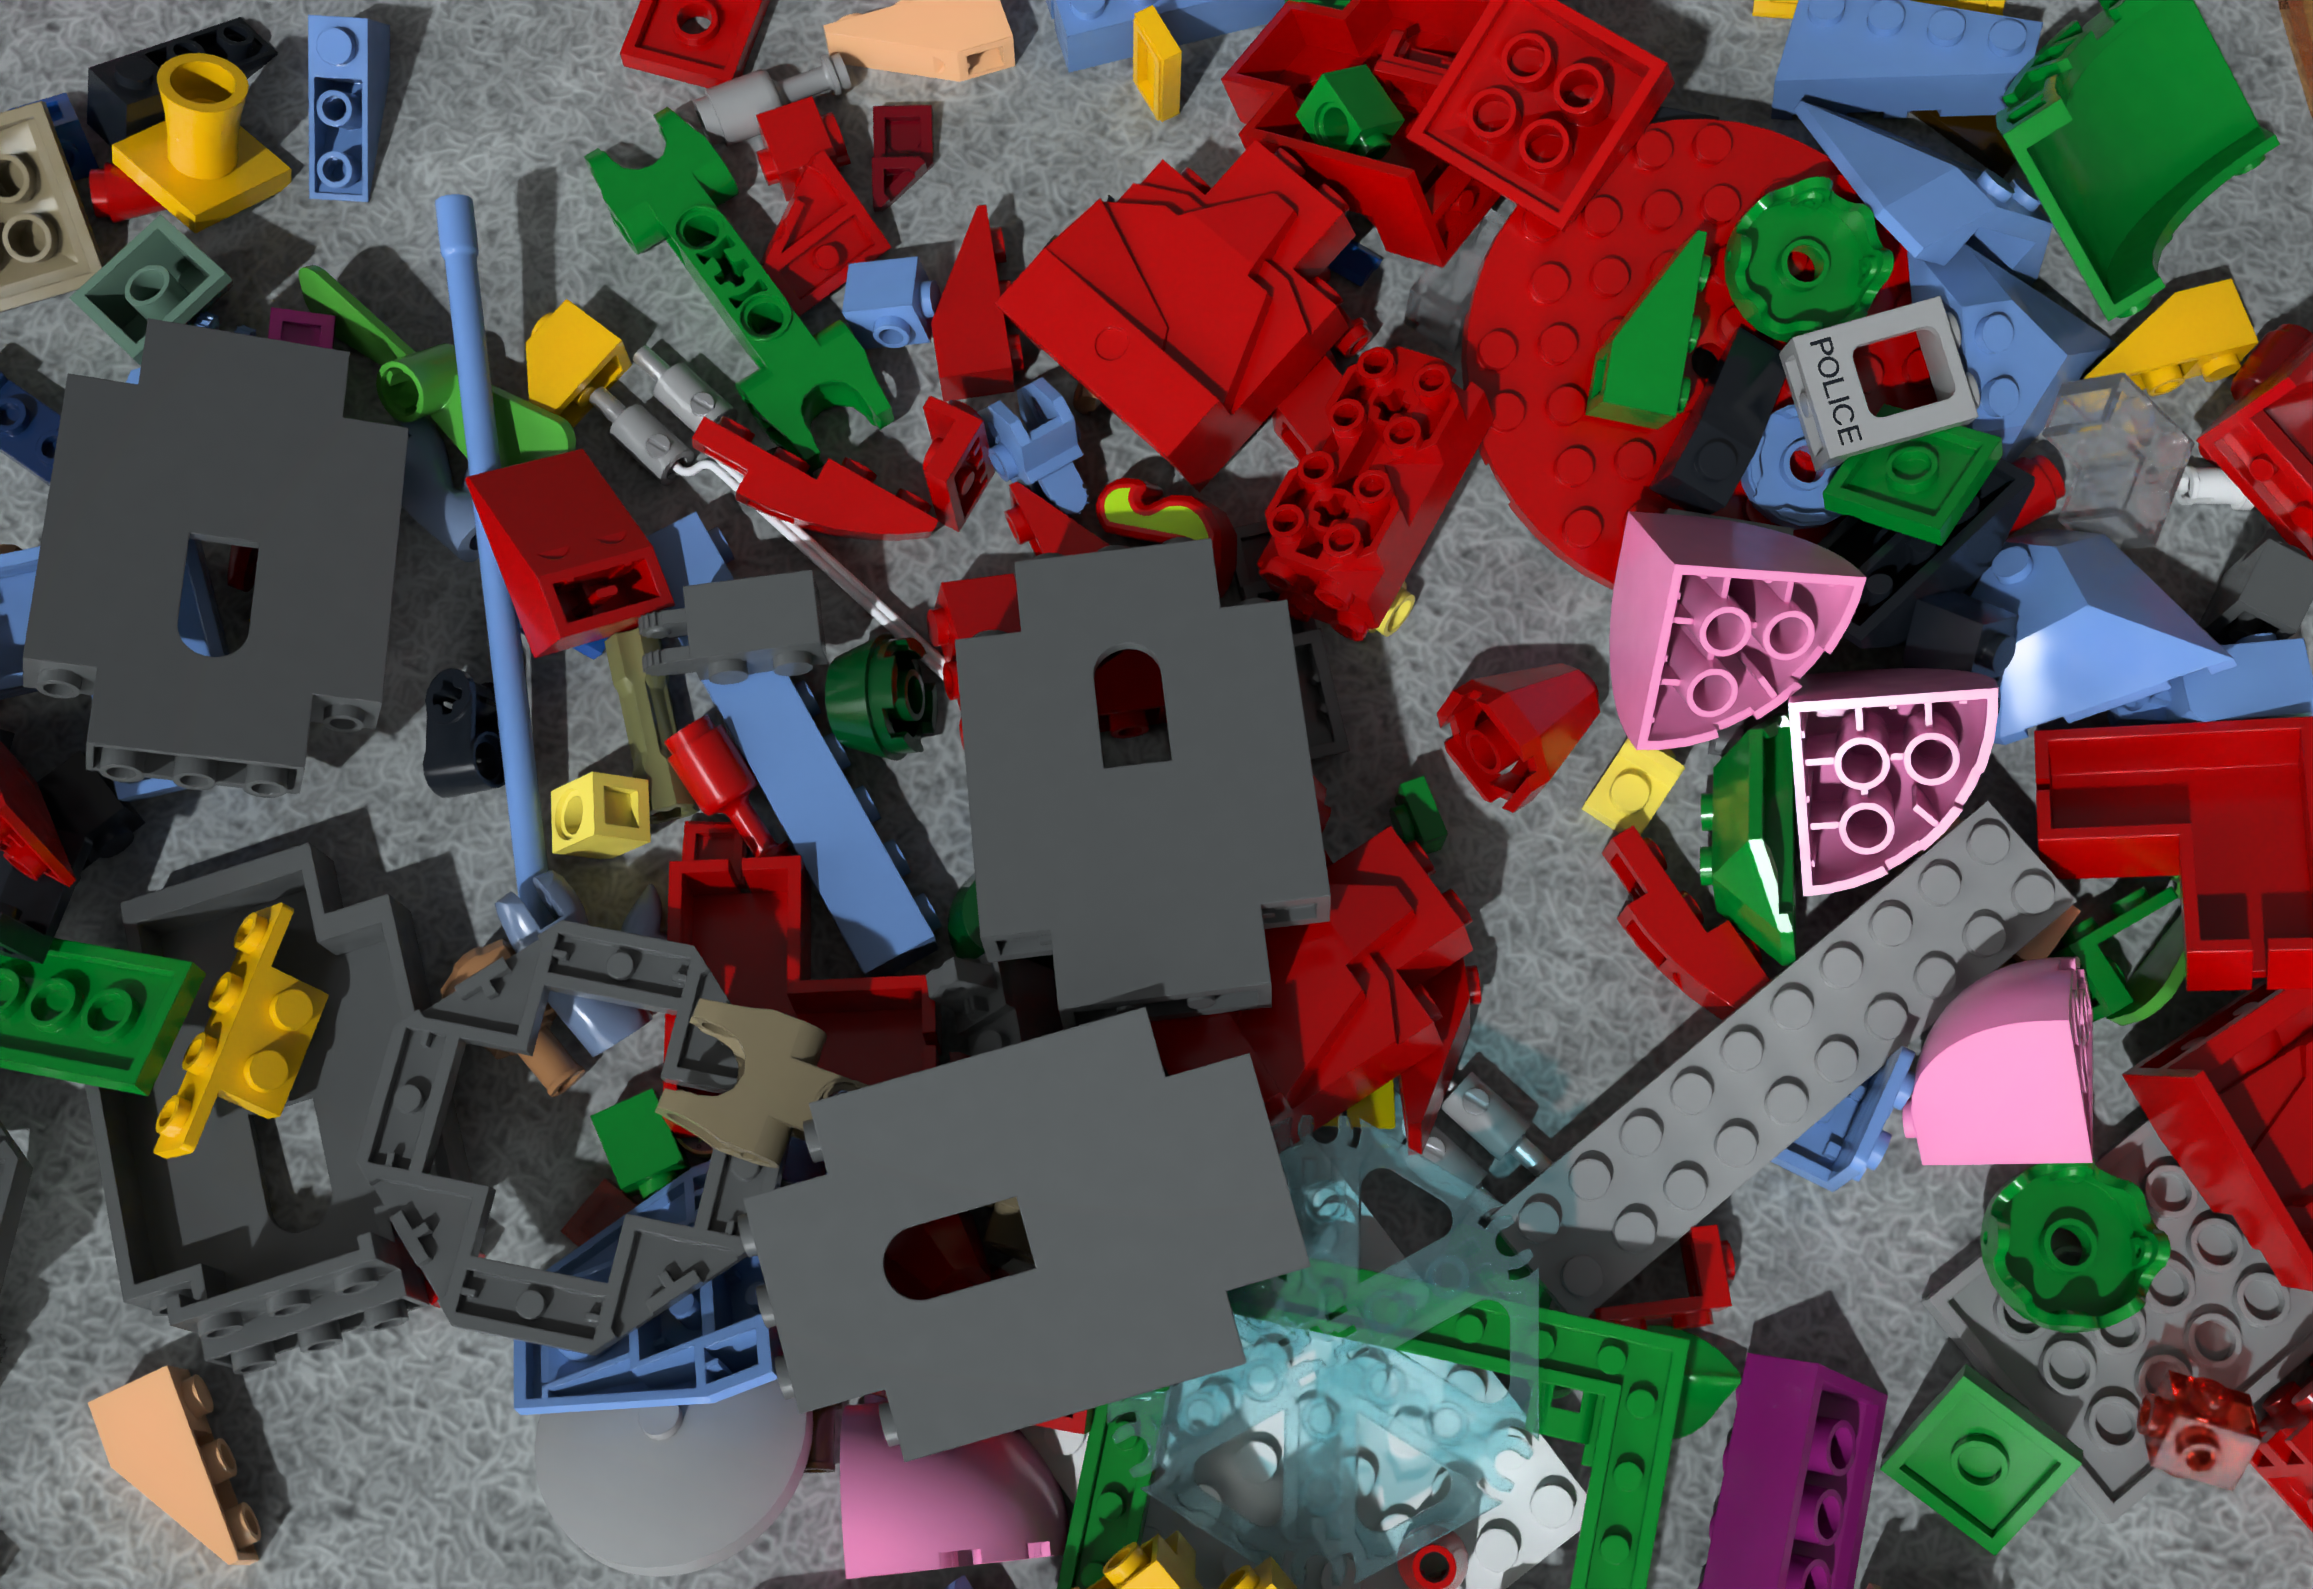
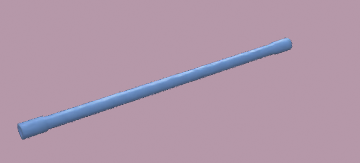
M450 194L436 199L435 209L440 253L445 261L469 476L500 469L501 462L477 266L479 247L473 199L466 195ZM473 502L517 892L520 900L530 911L539 927L543 929L554 922V918L542 902L533 884V877L549 870L520 623Z

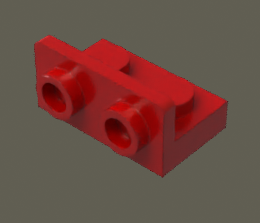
M929 396L923 409L932 444L925 455L923 471L937 519L940 523L960 532L995 473L994 466L989 457V443L984 420L972 407L961 401L950 400L949 403H946L938 398Z

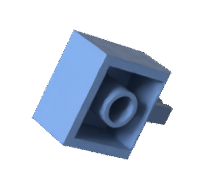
M2260 633L2244 637L2235 644L2220 645L2234 658L2238 666L2212 675L2208 668H2204L2170 680L2171 689L2107 710L2110 726L2313 716V675L2304 638L2277 640L2274 633Z

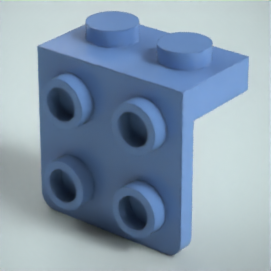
M1901 1046L1888 1057L1884 1066L1770 1162L1831 1192H1835L1852 1179L1858 1182L1867 1168L1874 1171L1880 1164L1892 1134L1882 1130L1884 1124L1894 1108L1902 1110L1913 1091L1915 1072L1910 1071L1909 1068L1914 1059L1915 1052Z

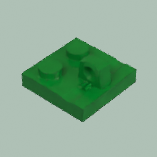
M1884 404L1876 417H1886L1907 410ZM1957 426L1848 457L1823 491L1825 509L1842 515L1854 516L1864 522L1942 546L2002 457V437Z
M1965 1364L1945 1389L1935 1397L1882 1458L1880 1470L1996 1556L2082 1465L2083 1450L2029 1411V1408L2008 1392L2005 1393L1969 1365Z

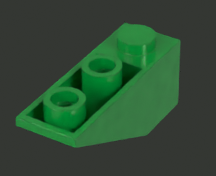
M1698 230L1678 247L1596 353L1585 415L1658 430L1676 418L1677 414H1681L1684 411L1691 386L1690 377L1683 375L1687 353H1691L1694 350L1701 327L1700 316L1694 315L1697 292H1702L1711 267L1710 255L1704 254L1707 232Z

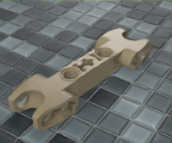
M700 998L689 1023L697 1026L701 1032L717 1038L732 1050L738 1063L737 1083L733 1089L718 1096L697 1095L684 1090L674 1091L665 1088L660 1096L655 1113L698 1136L715 1150L761 1166L780 1168L791 1136L806 1142L803 1121L813 1119L809 1103L869 1085L817 1067L828 1037L827 1033L822 1029L773 1009L751 1008ZM1013 1197L983 1206L993 1210L982 1244L1009 1257L1035 1265L1017 1198Z

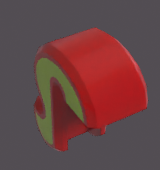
M1121 478L1106 485L1096 502V515L1105 532L1160 544L1176 537H1188L1194 540L1211 538L1219 599L1224 596L1232 582L1237 566V534L1224 511L1206 500L1193 496L1170 495L1160 499L1163 496V489L1157 484L1141 479Z

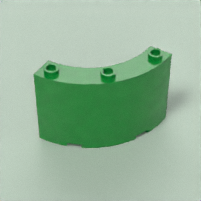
M2099 0L2104 9L2083 27L2080 26L2078 21L2068 23L2023 67L2002 97L2007 108L1996 114V123L2000 134L2108 322L2116 317L2126 318L2138 313L2149 305L2152 295L2166 288L2158 274V264L2163 249L2173 239V233L2198 205L2233 176L2245 174L2259 166L2265 160V154L2280 145L2276 135L2261 127L2256 120L2194 0Z

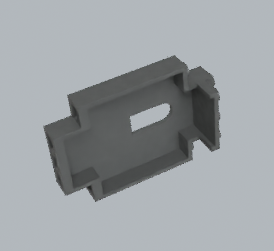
M148 318L138 384L67 374L23 652V687L36 688L40 693L54 698H74L79 694L93 695L86 741V770L100 772L104 777L118 782H138L146 777L173 780L176 785L190 790H208L218 785L243 788L246 793L257 797L275 798L286 793H300L306 764L310 722L323 723L327 728L339 732H356L363 728L376 729L383 702L409 428L343 417L350 352ZM189 539L259 549L248 637L237 651L226 656L209 657L198 654L185 645L178 632V618Z
M1176 537L1166 540L1159 545L1134 548L1123 545H1110L1099 549L1097 552L1067 556L1059 553H1044L1035 556L1031 560L1014 562L1021 632L1006 633L1000 630H986L975 634L972 638L955 640L980 938L988 962L1053 955L1058 1010L1064 1030L1142 1007H1146L1150 1022L1272 1007L1271 976L1264 929L1329 922L1331 906L1328 873L1287 600L1270 602L1263 598H1251L1243 600L1235 606L1221 608L1211 538L1194 540L1188 537ZM1124 649L1139 650L1151 656L1158 664L1162 676L1172 760L1104 768L1094 678L1101 661L1111 653Z
M310 842L120 902L128 951L191 961L206 973L149 1096L85 1084L123 1302L151 1310L154 1316H168L170 1326L198 1333L202 1342L205 1361L233 1368L234 1374H248L272 1367L277 1363V1354L300 1347V1352L303 1353L332 1348L343 1342L342 1333L366 1326L368 1331H380L407 1322L409 1320V1311L430 1305L423 1271L420 1267L416 1266L389 1219L391 1216L377 1192L367 1182L357 1165L355 1155L393 1024L418 1009L423 1012L432 1006L411 911L389 894L344 908L334 861ZM281 902L294 908V913L271 967L329 994L284 1106L287 1107L313 1098L332 1188V1201L326 1216L316 1226L303 1232L285 1231L278 1225L273 1216L253 1118L259 1116L258 1114L217 1097L193 1153L169 1159L153 1153L160 1136L155 1129L158 1116L166 1102L172 1096L177 1095L187 1072L182 1068L184 1055L193 1039L198 1034L204 1032L213 1011L208 1006L211 991L219 978L230 971L238 949L233 945L237 930L249 914ZM452 1095L430 1174L472 1183Z
M1146 1007L809 1103L813 1119L803 1121L806 1144L814 1163L824 1161L827 1174L743 1198L747 1213L738 1215L739 1233L748 1257L758 1255L765 1284L758 1285L756 1288L762 1319L767 1328L776 1326L784 1355L775 1358V1368L784 1398L786 1400L795 1398L799 1414L885 1390L888 1402L879 1404V1416L883 1433L889 1447L900 1445L904 1462L1247 1364L1227 1291L1311 1267L1250 1053L1166 1077ZM1013 1197L1017 1198L1036 1268L928 1299L907 1297L892 1285L885 1269V1256L891 1241L901 1231L912 1226Z

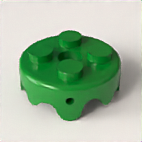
M1810 177L1769 192L1750 207L1740 218L1728 239L1724 258L1725 282L1731 300L1744 319L1756 330L1774 340L1788 343L1793 337L1866 317L1875 296L1893 271V252L1890 249L1884 248L1881 244L1875 226V217L1871 209L1864 204L1853 203L1836 195L1832 190L1833 181L1830 178ZM1791 252L1804 253L1812 260L1815 268L1812 281L1803 282L1792 276L1787 264L1788 256Z
M2094 1158L2093 1163L2036 1164L2022 1170L2004 1182L1990 1200L1982 1220L1980 1236L1983 1264L1991 1284L2004 1302L2023 1318L2045 1329L2063 1333L2091 1332L2103 1329L2139 1312L2146 1304L2145 1298L2153 1279L2166 1266L2171 1251L2168 1235L2158 1229L2152 1220L2141 1189L2129 1180L2120 1179L2101 1170L2095 1165ZM2058 1228L2071 1231L2078 1237L2081 1243L2082 1255L2075 1266L2062 1263L2053 1254L2051 1238Z

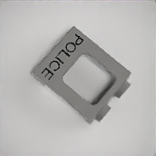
M1941 296L1793 337L1781 350L1779 356L1815 472L1839 466L1851 456L1957 426L1966 427L1979 417L1976 410L1980 405L1978 385L1970 372H1964L1957 350L1961 345L1959 325L1951 312H1945ZM1916 331L1938 402L1886 417H1876L1868 409L1853 361V352L1858 347Z

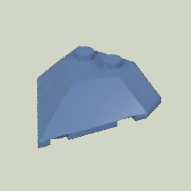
M1966 244L1961 247L1946 266L1915 259L1907 252L1912 304L1941 296L1945 312H1951L1959 325L1961 345L1957 350L1964 372H1970L1973 375L1980 394V405L1976 409L1979 417L1966 427L2002 437L2003 455L2001 458L2009 463H2013L2069 403L2072 392L2083 378L2119 344Z
M2048 528L2006 539L1999 554L1992 561L1991 567L1982 574L1971 595L1975 599L2019 615L2014 633V638L2016 639L2015 655L2004 671L1998 693L2000 711L1993 742L1995 744L2007 745L2028 738L2027 729L2064 717L2069 724L2171 689L2170 680L2204 668H2208L2212 675L2238 666L2234 658L2105 534Z

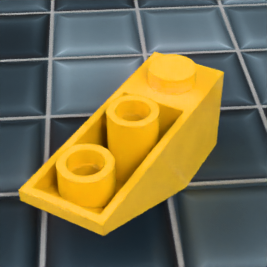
M2232 278L2175 292L2083 378L2072 392L2067 404L2068 408L2090 403L2092 410H2103L2119 404L2128 397L2129 393L2146 389L2149 396H2159L2178 388L2188 378L2202 375L2205 382H2214L2237 372L2241 368L2240 362L2259 341Z

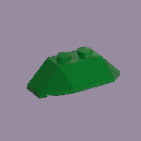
M1778 713L1749 729L1713 767V793H1701L1702 831H1712V847H1700V880L1702 886L1713 885L1717 912L1729 920L1782 966H1789L1796 961L1795 783L1789 713Z

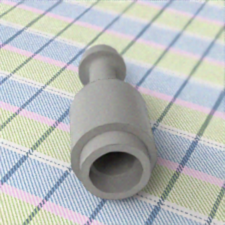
M837 53L829 57L827 54L820 56L822 64L820 67L782 81L773 80L767 71L760 69L705 89V96L693 100V104L707 140L712 146L722 142L727 147L761 134L756 117L757 114L796 102L831 89L835 96L841 95L843 90L851 88V81L840 54Z

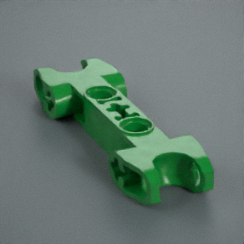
M666 107L653 115L659 125V133L666 142L663 155L653 165L638 170L623 168L614 162L605 151H601L599 148L585 155L584 159L591 175L601 190L614 225L634 253L639 255L665 239L735 338L759 369L735 383L739 395L767 437L777 446H782L786 451L810 465L808 473L811 474L824 466L819 456L820 450L816 446L814 437L810 432L812 421L823 410L837 405L853 407L864 415L873 426H877L881 430L895 421L891 405L875 378L864 348L841 320L833 322L814 335L809 332L769 275L717 208L739 194L736 182L727 166L704 135L692 128L673 110ZM713 241L705 247H697L702 242ZM731 272L734 281L738 285L737 287L732 282L725 281L724 277ZM780 327L776 332L769 335L759 334L765 328Z

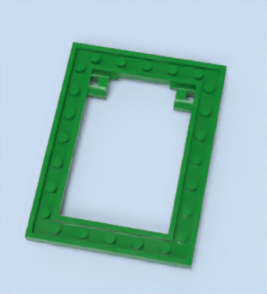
M1309 1257L1311 1267L1227 1291L1233 1314L1534 1380L1524 1430L1585 1444L1581 1465L1592 1467L1570 1589H1646L1690 1344L1689 1339ZM1174 1385L1094 1408L1091 1431L1088 1436L1057 1589L1088 1588L1105 1576L1102 1572L1104 1566L1120 1549L1132 1542H1136L1141 1546ZM1555 1385L1583 1391L1579 1412L1551 1406Z

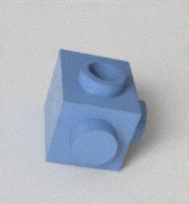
M918 256L851 263L848 266L842 313L854 336L864 349L900 348L905 345L931 343V321L939 304L941 293L938 283L935 280H929Z

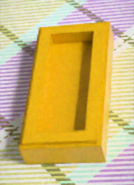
M1152 5L1134 13L1133 81L1157 121L1161 120L1163 122L1180 114L1182 51Z

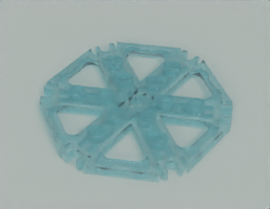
M1302 1115L1300 1119L1298 1136L1302 1144L1296 1147L1293 1145L1291 1136L1293 1117L1290 1116L1271 1127L1283 1171L1288 1176V1188L1311 1267L1287 1273V1280L1277 1276L1227 1291L1239 1336L1250 1344L1243 1348L1247 1364L1181 1382L1167 1391L1153 1390L1108 1403L1107 1425L1113 1423L1122 1414L1136 1413L1137 1421L1126 1423L1119 1427L1112 1435L1115 1444L1127 1440L1131 1436H1139L1148 1445V1456L1146 1459L1129 1470L1132 1477L1146 1476L1155 1471L1159 1466L1165 1470L1163 1476L1156 1482L1141 1487V1490L1257 1566L1271 1556L1284 1571L1283 1563L1286 1550L1294 1552L1295 1555L1291 1562V1575L1295 1584H1304L1306 1582L1308 1559L1313 1555H1321L1326 1557L1332 1565V1586H1341L1348 1573V1562L1345 1554L1351 1552L1356 1568L1353 1584L1355 1585L1501 1505L1503 1500L1490 1496L1479 1485L1478 1481L1485 1477L1493 1488L1501 1492L1510 1493L1515 1483L1497 1470L1495 1462L1497 1455L1504 1450H1512L1530 1460L1534 1453L1533 1448L1526 1440L1519 1436L1508 1434L1509 1427L1516 1426L1529 1431L1539 1441V1268L1527 1277L1510 1280L1509 1270L1520 1269L1527 1265L1534 1257V1254L1528 1248L1515 1256L1509 1257L1501 1254L1496 1245L1498 1234L1515 1224L1511 1215L1499 1216L1492 1220L1486 1228L1482 1227L1479 1224L1480 1219L1491 1209L1503 1206L1502 1203L1359 1118L1362 1130L1359 1145L1356 1149L1350 1147L1349 1145L1353 1139V1125L1348 1116L1338 1117V1135L1334 1141L1327 1144H1321L1315 1139L1313 1133L1314 1118L1311 1115ZM1386 1168L1447 1204L1452 1213L1453 1223L1446 1236L1360 1283L1362 1183L1371 1171ZM1479 1301H1496L1504 1306L1510 1318V1386L1508 1392L1502 1399L1493 1403L1479 1401L1397 1350L1396 1347ZM1345 1305L1348 1311L1330 1321L1328 1314ZM1318 1325L1324 1334H1329L1335 1331L1340 1333L1355 1325L1357 1331L1341 1340L1342 1344L1333 1350L1337 1360L1334 1365L1327 1367L1326 1363L1321 1358L1311 1361L1306 1359L1293 1367L1290 1366L1288 1361L1303 1354V1349L1312 1343L1308 1331L1314 1326ZM1292 1334L1296 1336V1340L1282 1348L1280 1347L1279 1341ZM1364 1344L1367 1345L1368 1351L1353 1359L1350 1358L1349 1352ZM1315 1372L1318 1378L1302 1387L1299 1380ZM1284 1410L1283 1515L1277 1523L1271 1526H1259L1205 1492L1196 1481L1195 1466L1198 1459L1206 1452ZM1359 1414L1446 1468L1451 1477V1488L1448 1495L1438 1503L1388 1530L1374 1531L1366 1527L1358 1515Z

